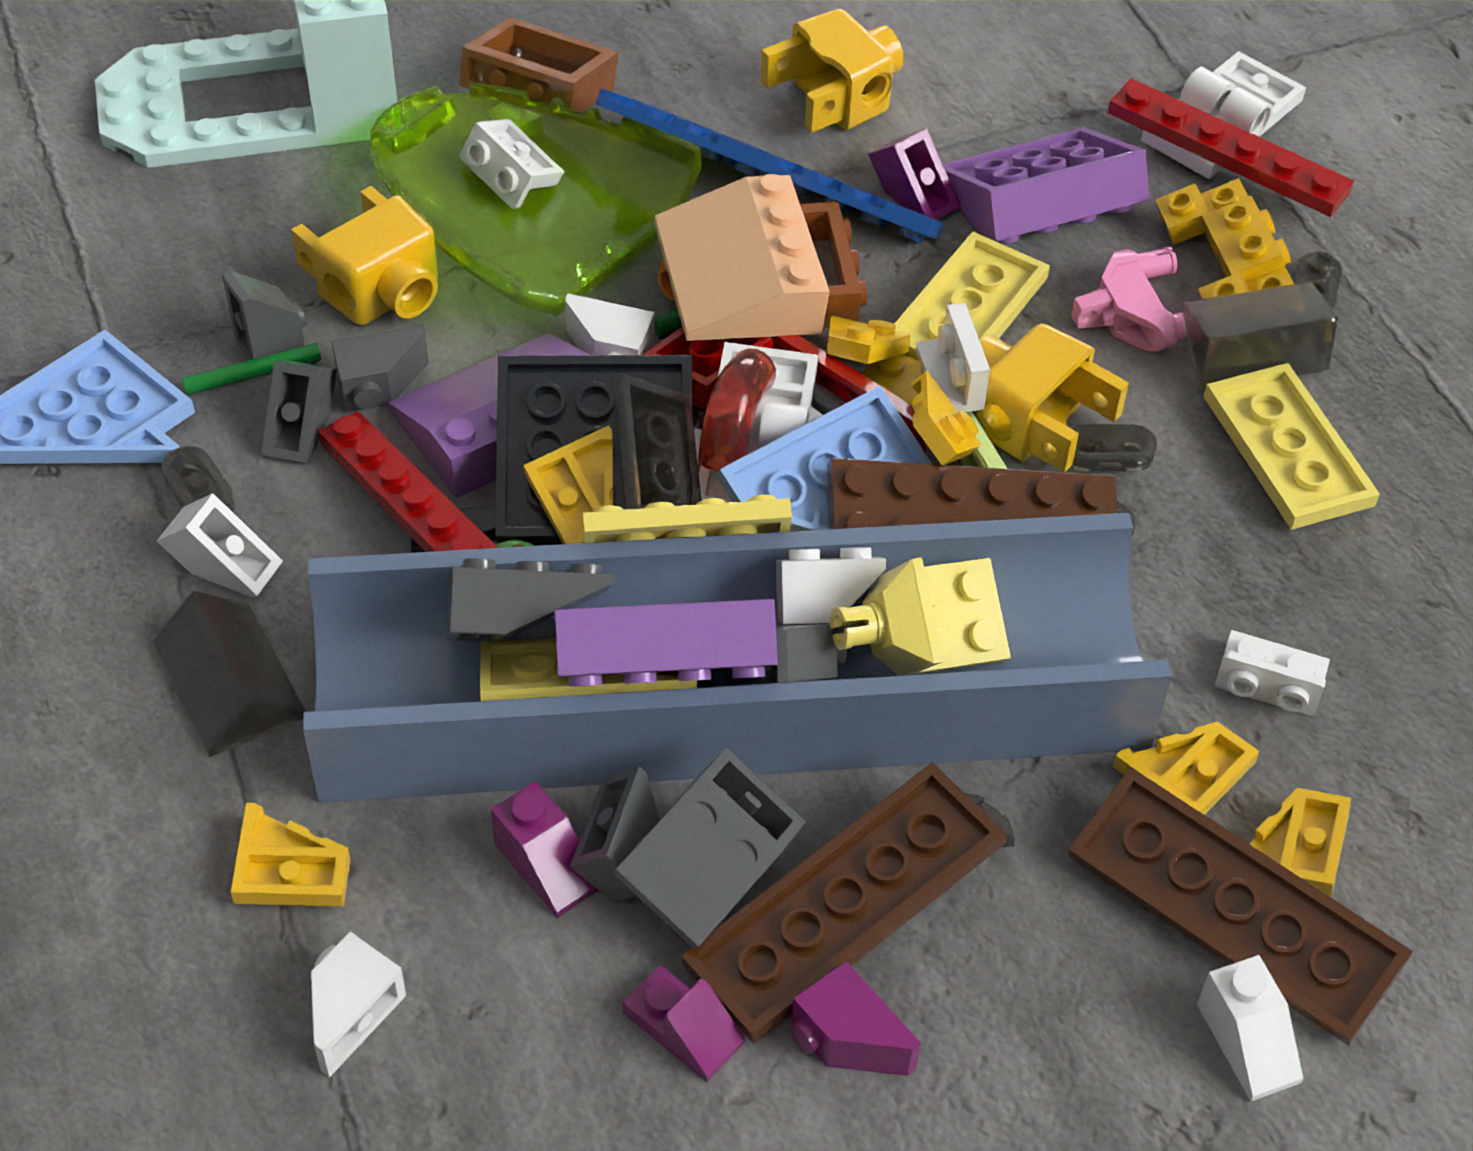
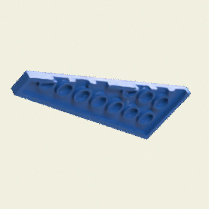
M603 88L600 89L595 104L625 116L623 123L628 126L660 136L659 138L694 150L697 154L718 162L721 161L733 166L736 170L752 176H765L769 174L790 175L797 193L809 196L812 190L824 195L822 203L838 201L840 210L846 212L848 205L862 210L861 219L884 227L886 220L900 225L898 234L922 243L924 236L938 239L944 226L943 222L650 104Z

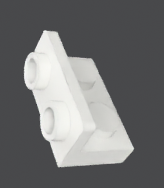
M510 119L476 122L460 152V159L512 209L521 207L530 189L558 185L564 173Z
M966 304L947 305L945 324L938 327V339L917 342L916 353L923 373L929 371L958 412L960 410L964 412L984 410L990 375L988 362Z
M1231 630L1214 687L1230 691L1237 696L1250 697L1273 704L1290 712H1299L1314 717L1326 684L1325 677L1330 659Z

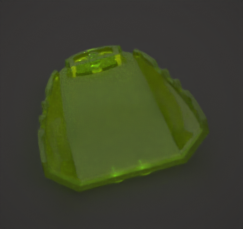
M470 83L468 92L450 94L443 93L439 86L420 90L404 97L386 109L377 118L370 130L371 151L369 152L375 171L393 197H402L432 227L435 245L463 269L508 299L521 306L558 316L565 310L567 294L584 296L656 241L658 235L654 224L655 215L687 202L702 169L700 147L667 132L624 117L620 124L603 119L599 110L595 107L589 106L585 113L566 109L563 100L556 97L550 101V104L531 101L525 90L490 84ZM510 119L564 171L558 185L530 189L521 207L512 209L460 159V152L476 122Z

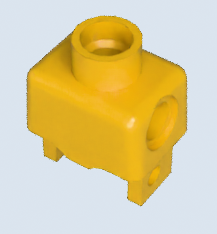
M834 9L794 23L792 38L762 49L760 83L766 89L793 79L795 84L806 93L804 126L811 133L834 123L844 131H847L888 110L892 76L902 69L904 63L903 50L897 35L886 25H880L867 31L845 10Z
M369 186L360 191L363 214L318 238L304 224L291 229L296 261L316 279L319 296L357 325H366L390 310L401 318H413L425 311L436 296L438 268L434 231L400 196H394L387 200L375 188Z
M1042 323L1034 326L1013 347L995 336H988L980 343L990 368L984 410H976L975 417L989 440L1020 462H1024L1033 454L1056 469L1066 472L1073 464L1079 436L1078 432L1066 425L1070 415L1081 404L1112 422H1115L1122 415L1129 382L1093 363L1095 348Z

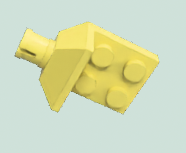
M922 557L911 559L881 575L862 602L863 605L835 607L830 615V629L852 626L851 628L844 629V633L832 635L834 644L838 649L844 650L850 649L853 646L871 644L872 653L898 676L919 675L990 664L1011 658L990 558L926 567L923 565Z

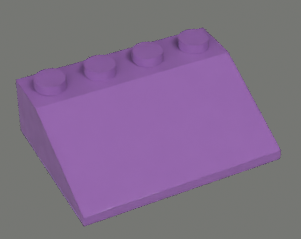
M1085 127L942 164L959 201L960 209L978 233L1001 244L1016 242L1020 239L1019 235L1029 232L1039 234L1056 231L1059 224L1070 221L1073 223L1090 222L1096 219V214L1103 212H1128L1134 209V204L1150 200L1146 150Z
M547 333L388 402V408L453 496L457 498L496 480L498 356L590 354Z
M774 599L555 610L558 677L569 676L570 687L602 685V675L624 674V684L657 682L656 672L678 671V681L711 680L710 669L732 668L733 678L765 677V666L778 665Z

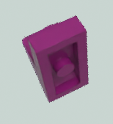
M660 965L622 1002V1010L625 1016L706 1082L745 1043V1037L710 985L702 978L690 989Z

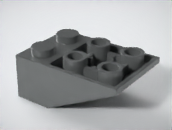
M463 559V565L461 567H453L449 576L446 640L474 642L503 641L554 617L555 610L571 609L603 594L615 583L616 574H602L603 566L598 564H571L570 569L566 570V572L549 571V563L519 561L517 562V567L510 570L495 569L496 561L491 559Z
M726 747L693 780L614 870L613 874L695 950L782 853L806 821Z

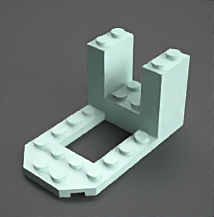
M294 0L298 29H277L265 33L236 34L224 38L194 39L189 42L165 45L153 44L147 47L134 48L95 79L99 134L102 146L114 152L122 149L132 154L135 162L147 168L401 136L385 0ZM299 67L305 68L311 103L309 107L245 113L237 116L214 119L204 118L198 121L186 122L181 82Z

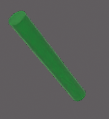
M312 343L182 377L181 380L187 396L273 373L274 361H296L308 364L320 361L321 354L318 344Z

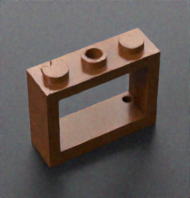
M509 17L462 47L459 86L571 122L596 103L601 88L609 91L614 90L618 52ZM517 48L521 50L522 55L518 54ZM559 100L564 103V107L559 105Z
M838 201L800 204L812 241L829 240L839 280V285L828 286L830 293L823 328L829 327L831 316L859 322L860 306L867 305V288L865 280H858L857 278L859 274V256L857 249H850L849 246L852 240L850 220L842 218Z

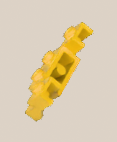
M1239 178L1203 193H1200L1196 183L1155 199L1160 220L1162 223L1165 222L1173 245L1206 232L1208 243L1226 277L1198 288L1202 306L1208 307V312L1212 313L1214 331L1217 337L1251 324L1268 321L1285 322L1304 314L1301 296L1285 265L1291 263L1286 244L1282 238L1275 241L1272 235L1276 233L1268 210L1259 211L1252 195L1248 196Z

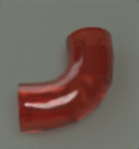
M750 348L742 350L726 364L719 374L709 398L700 437L698 462L703 467L719 472L721 468L748 455L750 435L757 409L762 398L774 385L776 379V367L772 359L765 352Z

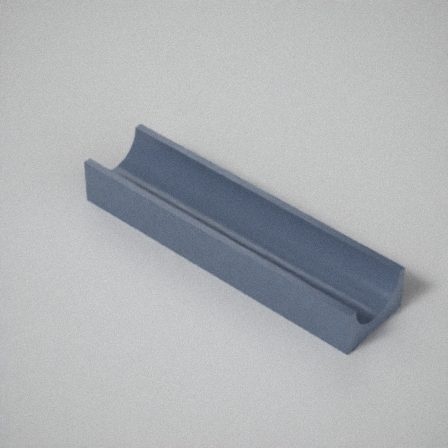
M1130 513L308 559V580L315 636L316 701L315 711L304 712L303 732L319 803L522 790L534 781L542 789L600 785L603 778L636 767L642 768L647 773L649 782L695 779L726 747L756 775L930 764L932 762L950 763L1119 752L1130 748L1131 751L1146 750L1152 747L1172 675L1168 659L1143 661L1136 642L1129 592V558L1133 533ZM871 547L872 557L886 558V569L881 575L914 558L922 557L924 567L990 558L1011 658L990 664L919 675L898 676L872 653L871 644L846 649V664H837L838 677L777 683L771 675V666H765V677L733 678L732 668L710 669L711 680H697V688L481 701V642L446 640L448 582L452 568L461 567L463 559L468 558L495 560V569L510 570L517 567V562L519 561L549 563V571L566 572V570L570 569L571 564H598L603 566L602 574H616L615 583L603 594L571 609L774 599L776 623H779L777 622L776 560L789 559V550L820 549V558H840V548ZM878 578L856 600V602L851 607L863 605L862 602L864 601V599L866 598V596L868 595V593L870 592ZM555 616L505 640L556 638ZM852 626L836 628V633H844V629L851 628Z

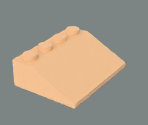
M769 174L765 176L744 177L655 215L654 224L686 341L822 334L830 291L790 175Z

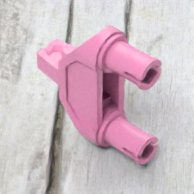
M1169 246L1139 254L1129 249L1115 251L1103 273L1100 288L1076 297L1073 302V310L1071 311V317L1078 329L1107 326L1113 337L1137 348L1152 352L1171 349L1178 340L1212 334L1214 320L1212 313L1208 312L1209 308L1206 306L1172 314L1162 305L1148 279L1163 275H1174L1176 273V254L1172 252L1173 249Z

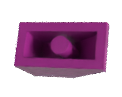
M927 128L901 136L868 153L884 192L899 205L935 220L961 207Z
M536 781L491 808L494 844L557 918L599 891L569 867L579 839L566 815Z
M847 961L793 998L791 1032L804 1051L809 1054L815 1052L827 1067L908 1076L916 1070L921 1042Z

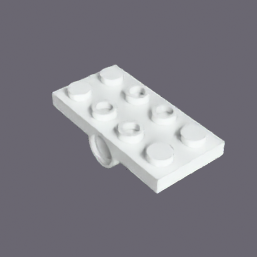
M1238 51L1213 72L1204 67L1197 68L1186 81L1178 100L1260 137L1303 101L1306 87ZM1144 130L1142 132V142L1207 179H1210L1223 168Z
M724 343L715 394L711 396L708 410L706 441L694 505L701 500L710 498L722 499L726 503L732 502L716 478L719 470L808 423L818 355L736 343Z

